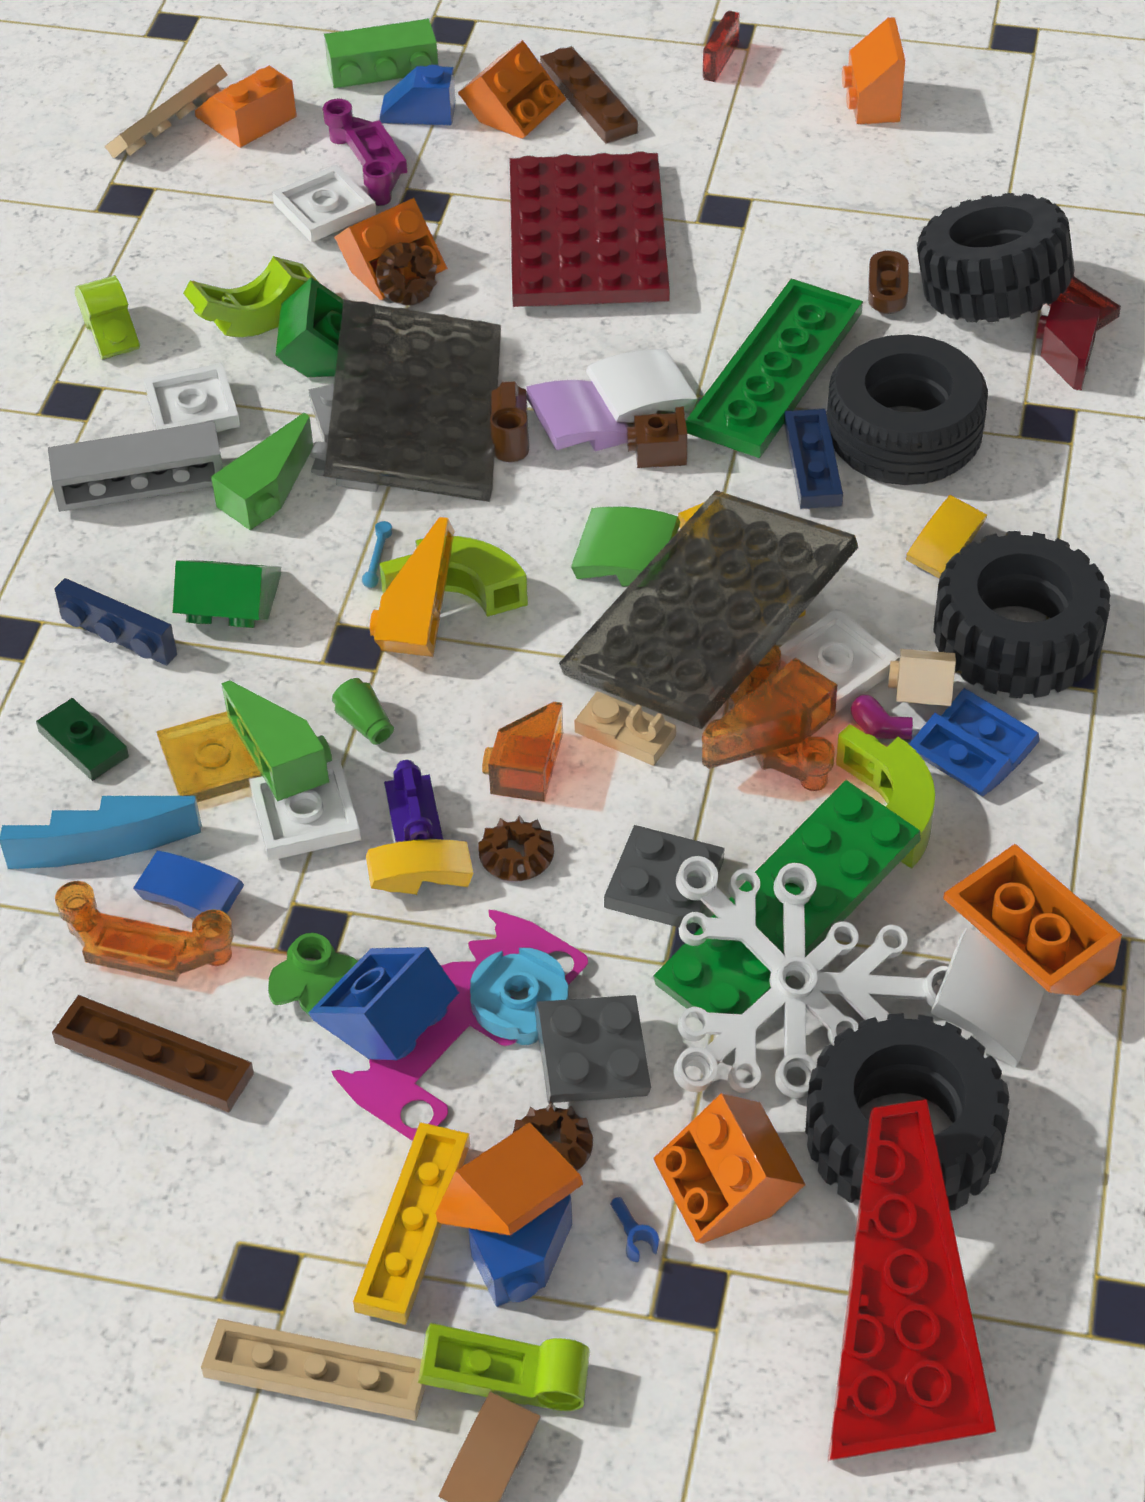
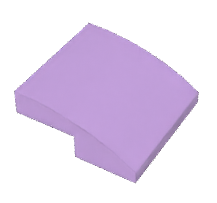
M560 380L526 386L527 400L556 450L587 441L590 442L594 451L627 443L626 428L628 425L626 422H616L592 381Z

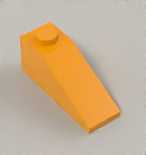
M439 517L381 596L379 610L374 609L372 612L370 635L374 636L375 642L382 651L428 657L434 656L455 533L448 518Z

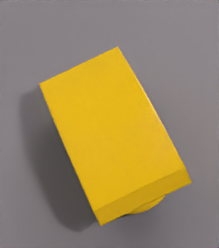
M949 495L914 541L906 554V560L940 579L941 573L945 570L946 564L952 556L960 553L963 547L973 541L987 519V514Z
M442 839L402 841L368 849L366 854L371 889L417 895L422 881L434 882L440 885L448 884L468 887L474 874L466 841Z

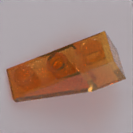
M795 657L783 668L774 670L767 677L766 681L751 694L743 695L735 707L721 719H715L708 724L702 733V765L711 769L806 741L835 716L838 685Z

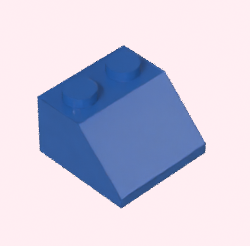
M428 947L371 948L308 1014L313 1021L367 1059L399 1060L413 1051L417 1044L416 1039L428 1026L434 1025L446 1015L448 1011L447 1006L455 999L459 991Z

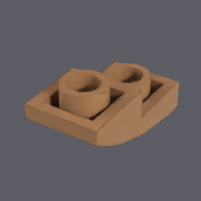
M489 1392L438 1497L448 1502H501L541 1416Z

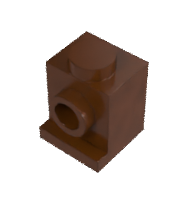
M684 406L675 407V413L634 416V426L627 427L626 434L628 452H636L637 468L687 465V428Z

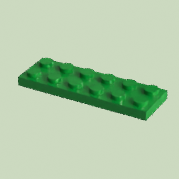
M791 278L686 419L687 434L760 458L784 425L785 411H793L862 314L863 301Z
M845 780L755 871L760 879V888L755 896L756 927L784 954L783 903L778 900L774 893V882L779 871L785 865L790 863L806 865L813 871L816 877L815 891L809 901L804 904L806 957L826 939L831 927L837 922L844 921L921 841L920 830ZM746 881L739 889L749 892L752 890V886ZM785 884V889L793 895L801 893L800 888L796 884ZM730 897L729 900L735 905V900ZM715 914L711 916L712 918H718ZM700 927V928L694 933V935H701V934H703V929H702V927ZM706 939L703 944L698 946H691L685 943L653 975L655 985L686 1009L699 1007L709 1013L742 1015L771 989L769 982L771 971L741 941Z

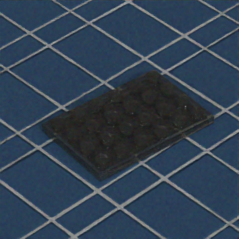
M344 299L323 476L490 502L493 490L495 445L491 439L490 425L491 391L498 388L501 325L450 317L444 314H431L406 308H394Z
M715 490L559 662L561 670L567 677L702 729L859 548L854 534Z

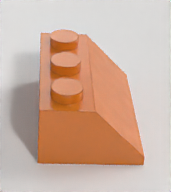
M1016 844L944 892L943 899L1049 993L1079 996L1115 968L1122 934Z

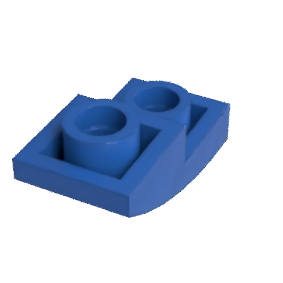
M157 850L133 889L143 900L177 906L188 918L221 924L244 884L240 879L212 866L183 856Z

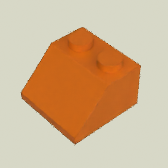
M895 17L885 19L849 50L848 66L842 67L843 88H847L848 110H854L856 124L900 122L905 56Z
M269 65L211 96L194 111L195 117L241 148L297 117L292 80Z

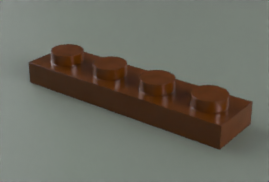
M572 46L559 48L554 52L540 56V64L556 86L605 144L638 133V121Z
M81 995L76 997L52 1031L55 1044L228 1113L254 1075L252 1062Z

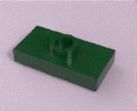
M73 698L36 721L38 732L92 781L129 757L127 746Z

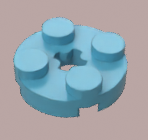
M519 948V954L503 956V951L490 955L478 965L470 981L471 1011L476 1017L477 1022L491 1034L505 1039H517L516 1043L521 1045H530L539 1040L535 1017L537 1001L569 999L568 984L565 980V972L561 964L549 954L533 948ZM523 987L529 989L528 997L522 1000L512 999L509 993L511 989L516 992L521 991Z

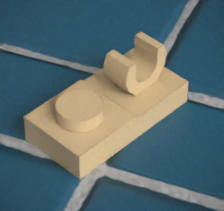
M599 691L593 695L574 720L575 733L652 766L657 763L676 737V725L665 721L662 714L650 715L643 712L642 706L638 704L632 706Z

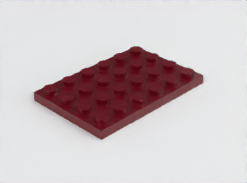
M639 151L632 154L598 153L583 156L562 154L555 157L527 155L520 158H510L513 307L670 301L658 153Z

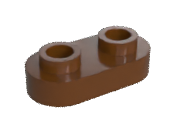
M896 251L878 252L871 257L869 263L868 303L873 309L883 314H892L902 310L907 305L908 259Z

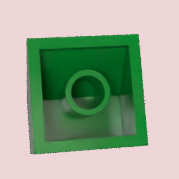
M311 277L281 304L275 356L286 366L294 368L306 377L364 376L368 372L372 319Z
M176 560L172 613L186 614L187 623L212 624V617L214 616L229 618L228 626L255 628V620L269 619L281 577V567L203 560Z

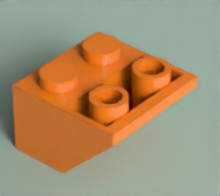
M523 40L499 56L458 92L480 123L521 139L527 136L567 100Z
M415 198L354 224L334 237L351 273L380 300L386 298L378 285L376 267L380 256L390 246L400 242L416 243L423 250L430 252L429 256L433 264L437 266L436 274L448 269ZM411 261L404 268L394 269L404 275L405 286L409 280L421 278L411 271Z
M723 1093L716 1097L653 1158L697 1243H706L770 1218L806 1185L761 1103Z

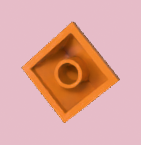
M529 1122L456 1170L435 1214L438 1223L512 1235L582 1186L583 1181L576 1169Z

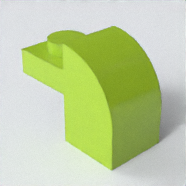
M115 275L75 287L74 293L87 330L91 329L101 360L140 348V343L128 311L127 298Z

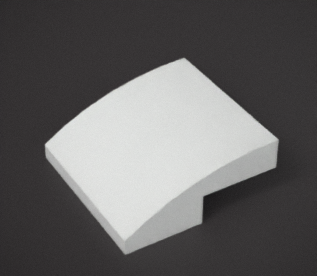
M666 349L638 350L614 355L588 365L586 370L616 422L634 423L635 415L656 414L657 410L675 411V407L684 406V411L692 412L698 399Z
M966 927L959 938L930 1013L972 1033V1037L985 1047V1053L1016 1067L1021 1058L1045 989L987 937Z

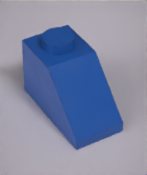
M428 65L414 68L384 95L379 116L380 122L452 125L456 105L453 67Z
M570 1194L512 1235L468 1228L471 1256L496 1307L510 1301L514 1303L525 1301L535 1295L539 1289L546 1287L572 1227Z

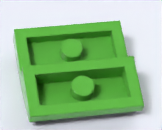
M621 506L591 508L571 569L577 579L616 575L622 587L662 582L681 522L678 516L651 509Z

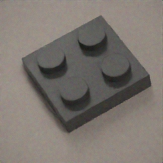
M634 825L604 895V908L680 927L683 918L688 913L700 912L703 914L706 905L701 900H690L679 892L676 886V876L681 864L690 857L701 856L709 859L716 866L719 874L724 861L725 848ZM691 876L687 878L688 884L693 888L698 889L704 886L702 880L698 877ZM697 923L686 925L687 930L694 932L697 931L699 926Z
M636 995L537 1001L535 1017L548 1103L648 1096L651 1090V1083Z

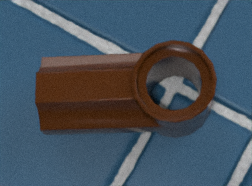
M501 382L497 389L491 391L490 425L492 452L498 460L503 462L520 461L529 453L527 391L519 387L516 382Z

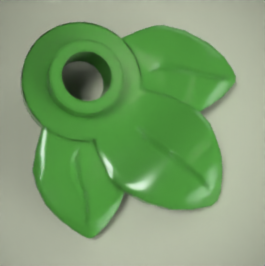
M303 934L288 948L287 960L271 970L268 982L269 998L274 1005H283L298 1000L302 1010L308 1014L358 961L351 956L336 953L329 940L320 934ZM307 958H313V959H316V960H315V961H310V960H306V959H307Z

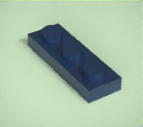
M826 408L785 411L784 426L800 509L841 507L843 504V490L831 432L827 422Z
M64 578L54 588L61 618L69 625L81 627L99 635L109 643L115 642L133 650L142 658H150L166 666L177 656L171 624L67 578Z

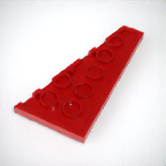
M927 1099L875 1107L870 1112L828 1461L996 1432Z

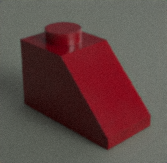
M1054 301L1051 303L1048 316L1040 315L1036 339L1043 340L1041 357L1073 389L1081 391L1095 341L1100 308Z

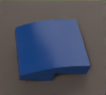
M963 688L952 701L951 706H948L941 716L937 713L931 716L909 745L917 751L924 761L983 797L998 786L1039 743L1040 739L1039 732L966 688Z

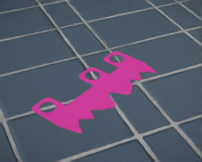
M488 909L489 917L496 923V938L473 940L468 943L469 949L476 959L475 961L450 962L441 965L459 991V994L447 1006L448 1011L446 1015L434 1025L428 1026L416 1039L417 1044L413 1051L399 1060L369 1059L370 1068L367 1071L349 1073L342 1070L331 1071L333 1077L357 1105L413 1141L417 1128L408 1127L402 1122L400 1117L401 1110L407 1103L420 1100L427 1102L433 1109V1118L428 1124L438 1126L448 1114L447 1105L415 1083L469 1026L503 1046L512 1045L517 1041V1039H505L491 1034L477 1022L476 1017L473 1015L470 1003V981L478 965L490 955L503 951V956L519 954V948H533L547 954L561 951L569 954L574 961L573 969L565 975V980L569 985L588 964V958L584 953L531 921Z

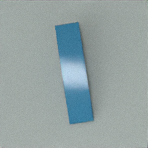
M102 796L99 810H52L49 825H2L0 845L8 869L61 867L109 860L154 849L201 833L202 824L196 796Z

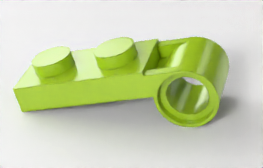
M430 1323L425 1334L418 1383L487 1397L489 1392H492L517 1404H527L557 1411H574L584 1406L590 1349L579 1341L565 1338L549 1339L542 1342L539 1346Z

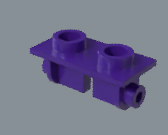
M411 760L400 761L393 772L394 780L384 782L395 842L426 839L443 840L430 774L421 775L420 768Z

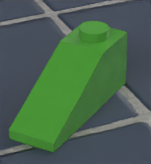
M302 413L211 476L216 507L249 530H252L264 520L271 518L279 511L313 447L310 416Z
M230 680L221 683L227 716L277 801L329 783L327 763L332 761L329 745L323 735L318 737L315 735L307 720Z

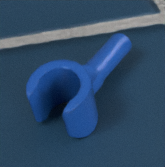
M621 1197L614 1198L610 1204L628 1237L625 1250L628 1259L632 1262H639L640 1253L634 1245L637 1241L649 1243L652 1252L656 1255L659 1245L658 1233L648 1225H639L634 1220Z

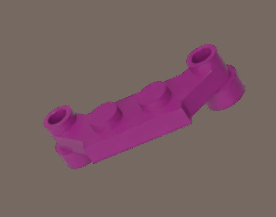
M345 99L327 101L323 105L324 123L329 128L330 141L334 144L348 143L363 166L364 185L368 188L369 196L375 201L376 206H384L390 203L391 192L400 175L408 173L405 157L380 120L371 122L354 117L352 104Z

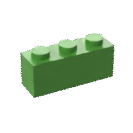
M429 19L324 34L327 65L334 88L401 79L417 66L438 65L437 42Z

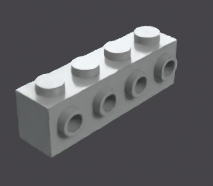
M215 421L48 447L51 480L59 512L213 487L211 476L223 469Z

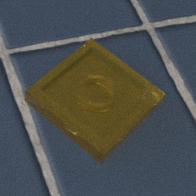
M227 711L156 731L161 751L178 796H196L197 802L248 788L250 787L249 779L262 776L229 720Z

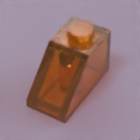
M552 702L498 729L494 746L486 747L482 763L483 774L489 775L490 794L545 802L564 733L562 703Z

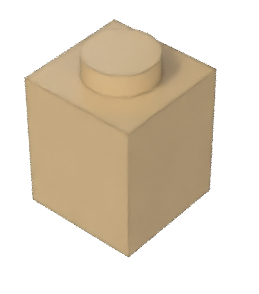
M901 649L900 660L890 661L888 688H897L896 701L951 706L956 665L955 653Z

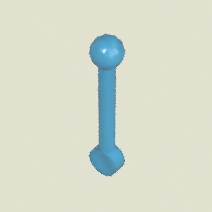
M386 521L378 522L375 525L377 536L369 570L362 576V583L367 588H374L379 582L376 573L385 539L392 535V525Z

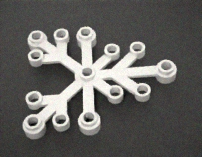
M694 856L686 859L681 864L676 876V886L679 892L690 900H701L718 917H707L700 912L688 913L683 918L679 927V936L682 941L691 946L701 945L706 939L741 941L771 971L769 979L771 989L742 1015L709 1013L699 1007H690L683 1012L678 1022V1030L684 1039L699 1041L706 1034L719 1035L705 1048L691 1047L680 1054L674 1067V1077L683 1089L689 1092H701L707 1089L717 1074L718 1064L735 1050V1063L728 1073L729 1085L739 1093H749L754 1090L761 1078V1070L756 1063V1030L783 1005L785 1058L781 1061L775 1072V1082L778 1089L784 1095L791 1098H802L808 1095L811 1072L817 1067L815 1061L806 1055V1008L828 1029L827 1038L833 1046L834 1039L837 1036V1027H851L854 1032L858 1030L857 1021L851 1017L844 1016L822 993L840 994L864 1020L876 1017L878 1022L887 1020L888 1013L872 996L922 999L933 1007L937 997L933 987L942 984L948 966L936 967L929 973L927 978L870 975L887 958L898 957L906 947L907 935L897 925L884 926L876 936L875 942L841 973L820 971L838 955H847L856 946L859 934L851 923L844 921L835 923L829 930L826 939L805 957L804 904L809 901L816 888V877L813 871L806 865L800 863L785 865L779 871L774 882V893L778 900L783 903V954L756 927L755 896L760 888V879L754 871L740 869L732 875L728 884V891L735 900L734 905L716 886L718 871L709 859ZM691 876L698 877L702 880L704 886L698 889L693 888L688 884L687 878ZM736 881H748L752 886V890L749 892L741 891L737 887ZM785 884H796L800 888L801 893L798 895L789 893L785 889ZM689 923L699 924L703 929V934H691L687 930L686 925ZM837 932L845 933L850 939V944L842 945L838 943L834 934ZM890 935L895 937L899 947H888L884 943L883 936ZM786 977H797L801 981L802 987L799 989L789 987L786 983ZM690 1017L699 1019L703 1029L700 1031L689 1029L686 1025V1019ZM696 1066L701 1070L703 1077L699 1080H692L686 1075L685 1068ZM738 1069L748 1070L752 1074L753 1081L750 1083L741 1082L736 1076V1071ZM789 1072L798 1073L803 1079V1085H791L787 1080L786 1074Z

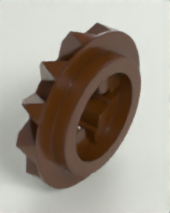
M400 242L387 248L380 256L376 267V278L382 293L392 302L404 306L418 304L430 297V293L438 283L435 280L437 266L433 264L429 256L430 252L423 250L416 243ZM411 261V271L421 278L409 280L405 286L404 275L394 269L404 268Z
M520 815L513 822H506L500 818L496 827L485 828L483 839L478 842L479 858L483 867L493 876L507 881H524L538 876L548 868L554 856L551 832L543 830L538 819L530 823L524 822ZM509 840L516 841L519 845H524L523 857L516 849L508 847Z
M550 1102L546 1108L535 1110L530 1106L524 1118L515 1120L513 1133L529 1122L541 1134L548 1136L559 1128L562 1143L553 1141L551 1145L576 1171L585 1165L592 1153L593 1135L589 1128L588 1120L577 1115L572 1105L567 1109L557 1108Z

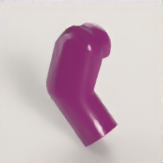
M866 694L860 695L852 703L851 715L866 734L881 739H896L897 737L904 740L912 739V717L889 716L875 698Z

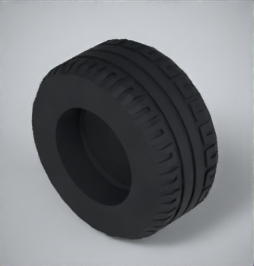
M909 334L889 335L870 340L846 355L837 364L830 378L827 422L834 450L852 469L868 478L884 483L918 485L942 480L963 468L979 450L985 426L988 388L986 380L976 364L961 350L944 341L927 336ZM905 406L924 411L902 412L890 409V407Z

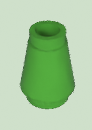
M352 678L336 689L332 696V702L335 704V713L365 738L369 739L373 745L384 742L392 735L394 727L390 723L370 683H363L359 678Z

